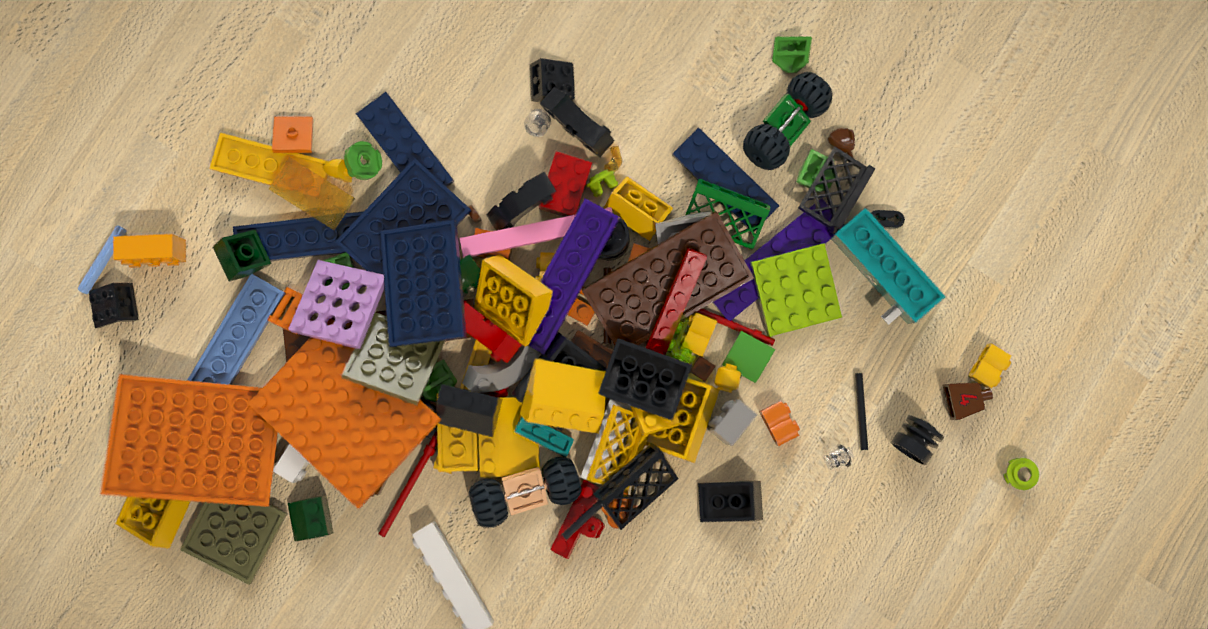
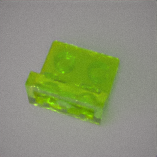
M685 318L683 322H679L675 331L677 337L675 340H671L667 351L670 352L669 357L692 364L696 357L692 355L693 351L684 347L678 349L689 319Z

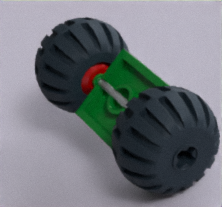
M804 72L794 77L787 87L786 94L762 121L764 124L755 126L747 133L743 142V150L747 158L754 165L764 170H774L784 164L789 156L790 147L810 124L811 120L809 118L821 116L829 109L833 97L829 84L822 77L812 72Z

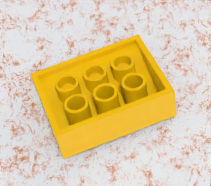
M499 254L482 260L474 309L526 347L529 345L549 309L553 291Z
M535 358L520 415L527 422L599 434L604 417L605 396L599 395L598 392L605 371Z
M687 378L675 412L680 424L670 429L649 434L645 446L652 443L664 453L695 463L720 390L711 385Z
M515 397L501 398L503 400L494 436L489 437L479 434L480 477L510 476L536 467L540 468L539 444L514 432L521 417L520 412L522 408V403Z
M127 497L115 524L152 547L170 549L191 501Z

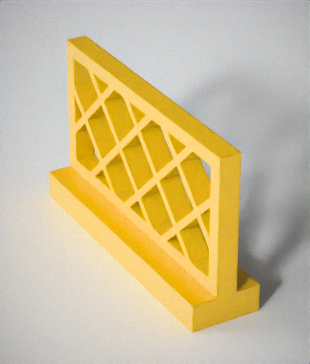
M616 405L612 406L586 478L587 480L601 485L605 484L609 480L608 476L614 472L616 474L644 449L648 435L642 436L635 418L632 427H630L629 420L635 417L632 411ZM620 411L623 419L616 422L617 412ZM624 424L626 431L620 434L618 427ZM614 430L616 437L610 441V432ZM628 435L626 444L623 445L622 439ZM618 442L620 449L613 453L612 445ZM607 449L609 456L603 459V451ZM621 454V458L619 460V463L617 464L615 457ZM611 461L613 467L607 471L605 464ZM601 467L602 475L594 478L597 469ZM630 486L624 490L625 493H628Z

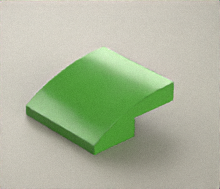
M740 331L722 365L726 366L727 363L737 366V371H740L743 377L756 383L775 349Z

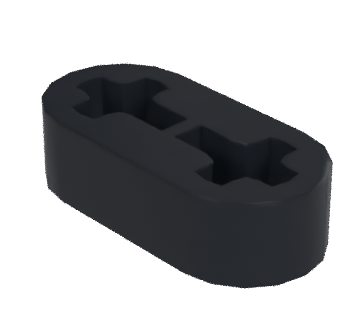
M874 210L871 212L873 216L877 215L878 218L884 219V221H879L884 229H898L905 222L904 215L899 211ZM896 216V219H899L900 222L894 225V221H888V219Z

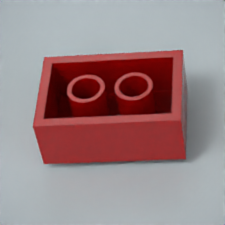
M556 151L548 174V178L556 189V193L551 202L546 205L540 204L539 209L562 217L576 215L592 170V162Z

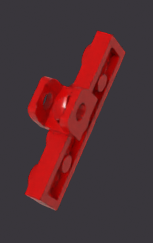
M587 480L583 481L581 495L572 503L550 549L552 552L569 559L581 534L589 538H600L605 524L594 516L567 540L561 535L597 502L593 493L600 488L599 486Z

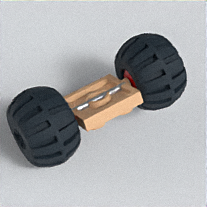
M554 457L548 460L543 465L541 471L539 467L501 478L505 494L500 483L494 479L479 480L469 489V498L475 519L479 526L485 528H494L502 524L508 518V509L512 516L547 505L548 501L545 490L550 501L557 505H568L581 495V484L573 461L567 457Z

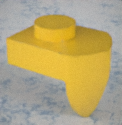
M344 159L330 160L322 167L329 176L343 182H352V177L347 172Z

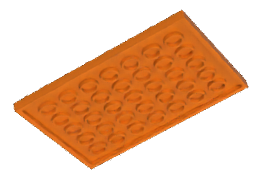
M330 318L327 325H332L335 321ZM310 337L248 404L357 509H360L442 419L421 400H419L418 405H414L343 379L342 373L355 348Z
M119 374L100 495L269 507L278 432L248 404L262 388Z

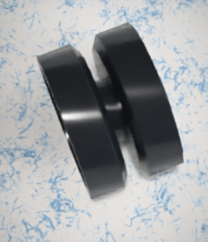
M619 219L599 259L606 261L616 260L622 257L628 250L630 244L629 231L623 219Z

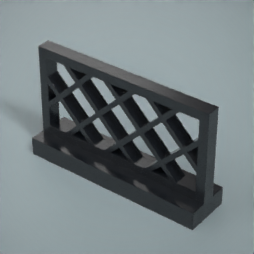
M834 147L798 206V209L828 227L830 233L836 234L842 228L876 168L871 165L866 167L845 152ZM834 154L841 157L843 164H834ZM853 165L860 169L858 174L851 175L848 166ZM844 167L846 176L838 178L836 168ZM832 169L834 179L826 180L824 171ZM848 180L849 189L842 190L839 181ZM835 182L838 191L829 193L827 183ZM823 184L825 194L817 195L816 185ZM839 195L841 203L833 205L831 196ZM826 197L829 206L821 208L818 198ZM814 199L816 209L811 210L804 205L808 200ZM830 210L832 215L830 221L823 218L822 211Z
M650 443L594 492L593 496L600 502L617 527L622 530L679 478L664 458L661 449ZM660 459V468L653 469V465ZM646 473L645 482H638L639 477ZM652 473H658L657 482H650ZM663 473L671 475L666 482H662ZM632 486L630 495H623L624 490ZM637 486H644L642 495H635ZM649 486H656L655 491L651 495H647ZM617 499L616 508H609L608 504ZM622 499H629L628 508H621ZM634 499H641L638 507H633ZM627 512L626 517L620 522L618 520L619 513Z

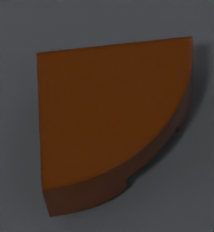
M469 205L468 207L472 210L469 216L477 224L482 219L473 206Z

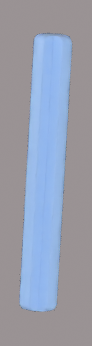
M118 225L114 228L78 286L80 292L88 294L113 255V236H124L127 232L126 229Z

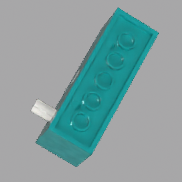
M866 208L832 237L831 240L892 306L881 316L888 325L898 316H901L907 324L916 323L946 297Z

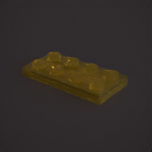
M290 157L269 187L270 191L333 230L336 229L355 200L353 196Z

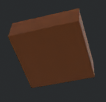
M699 356L692 366L690 373L706 382L716 366Z

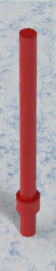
M703 308L696 311L717 320V323L735 331H743L770 346H773L775 339L762 334L760 330H752Z
M435 432L429 444L425 445L423 455L378 533L380 536H386L430 456L434 455L435 447L438 444V432Z

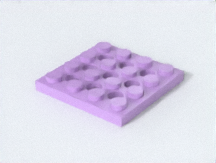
M317 260L289 330L293 333L360 349L385 288L384 275ZM328 279H333L330 285L325 286ZM345 283H350L347 289L342 290V286ZM366 286L367 290L359 294L360 288ZM325 296V301L318 304V299ZM338 300H342V305L335 308V303ZM355 304H360L359 309L352 312V307ZM318 313V318L311 321V316ZM335 317V322L332 325H327L328 320ZM352 322L351 328L345 330L346 323Z

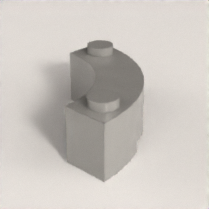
M521 345L508 363L501 360L493 365H469L462 383L473 392L485 393L504 389L520 380L531 369L535 358L538 359L540 352L530 346L525 347Z

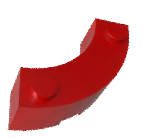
M464 301L466 332L492 351L490 356L498 362L502 359L508 363L522 344L490 320L486 319L483 321L485 316Z

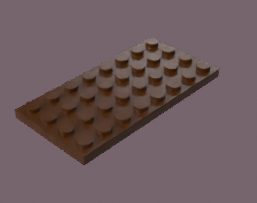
M717 211L581 289L614 345L618 338L635 345L650 339L687 249L706 254L707 259L680 321L754 279Z

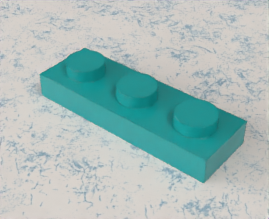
M522 416L514 430L515 433L563 457H567L574 442L573 438L547 425L527 422Z

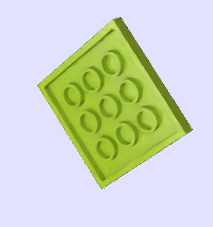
M825 243L750 262L768 337L842 318Z

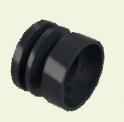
M908 415L906 421L909 424H902L907 435L897 432L891 444L907 457L926 466L933 456L927 447L937 449L939 445L935 441L942 442L944 436L930 423Z

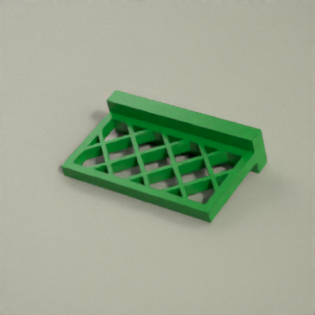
M699 179L685 216L694 211L701 213L700 209L709 205L712 212H715L712 204L720 201L726 209L718 212V214L721 215L728 212L731 219L730 222L724 224L725 227L733 224L737 232L731 235L734 243L754 249L766 217L770 212L771 205ZM697 194L704 195L708 202L698 206L695 200ZM735 208L741 209L744 216L734 220L730 211ZM753 215L762 217L760 223L754 226L751 225L748 217ZM746 219L749 228L739 231L736 222ZM751 231L754 237L752 243L744 241L741 234Z

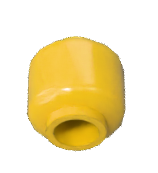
M726 363L725 367L721 366L717 369L714 383L718 386L717 389L732 393L733 390L735 391L739 388L742 374L740 371H737V366Z

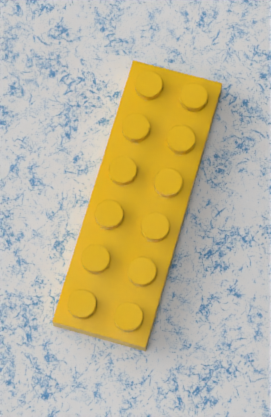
M224 133L219 135L209 168L220 173L318 199L322 197L328 174L322 168L328 162L326 160L299 153H273L272 146Z

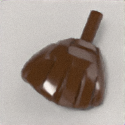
M839 128L831 132L827 138L829 144L833 148L837 147L841 151L847 152L849 156L854 158L852 150L855 148L854 131L848 128Z

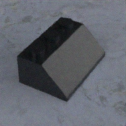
M441 384L436 403V415L442 420L438 424L493 437L503 399Z

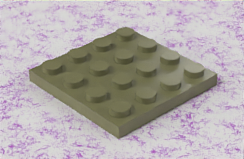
M375 312L360 349H354L342 373V378L418 405L446 340L389 347L387 316Z
M204 502L180 550L251 585L288 513L269 504V507Z

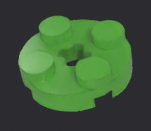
M359 141L345 150L344 162L349 176L359 180H369L375 177L378 171L381 170V154L378 150L371 147L372 144ZM361 156L363 157V160L367 161V163H365L364 165L360 161Z

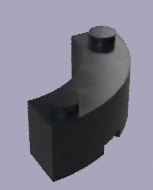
M554 87L540 105L553 119H556L563 126L562 128L572 137H576L592 153L601 157L615 141L610 135L612 132L603 125L601 127L588 117L570 99L571 95L566 90H559Z
M544 171L523 183V186L518 189L517 193L511 191L501 199L502 202L499 203V207L494 205L486 216L496 231L512 228L528 212L542 203L546 205L551 202L556 189Z

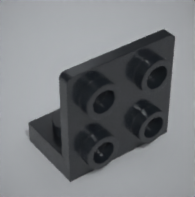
M540 58L530 64L531 101L539 102L543 100L554 87L559 90H566L571 95L570 99H575L573 63Z
M111 283L89 291L92 320L95 328H101L116 322H134L139 320L133 283Z

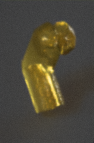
M619 146L610 148L612 159L604 167L609 172L613 170L616 172L622 165L623 161Z

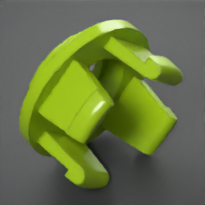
M608 169L589 179L590 183L586 186L591 189L595 198L603 193L601 181L604 180L611 190L618 186L614 170L610 172Z
M1015 458L1008 462L1007 471L1003 474L1007 484L1010 483L1018 490H1029L1037 484L1039 470L1033 461L1027 458ZM1020 468H1028L1031 474L1028 481H1021L1018 478Z

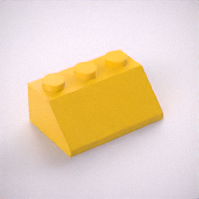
M628 176L611 193L603 207L604 209L612 208V213L623 219L627 227H630L639 233L641 237L649 241L656 234L655 224L665 221L673 207Z

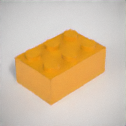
M174 234L113 236V260L121 262V265H129L130 268H139L141 264H148L149 267H159L160 263H165L167 266H179V263L186 262V240Z

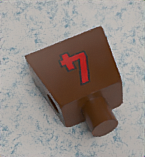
M979 383L943 385L950 420H960L985 410L984 401L993 399L991 389L981 390Z

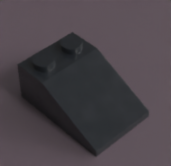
M761 481L698 483L700 522L763 520Z

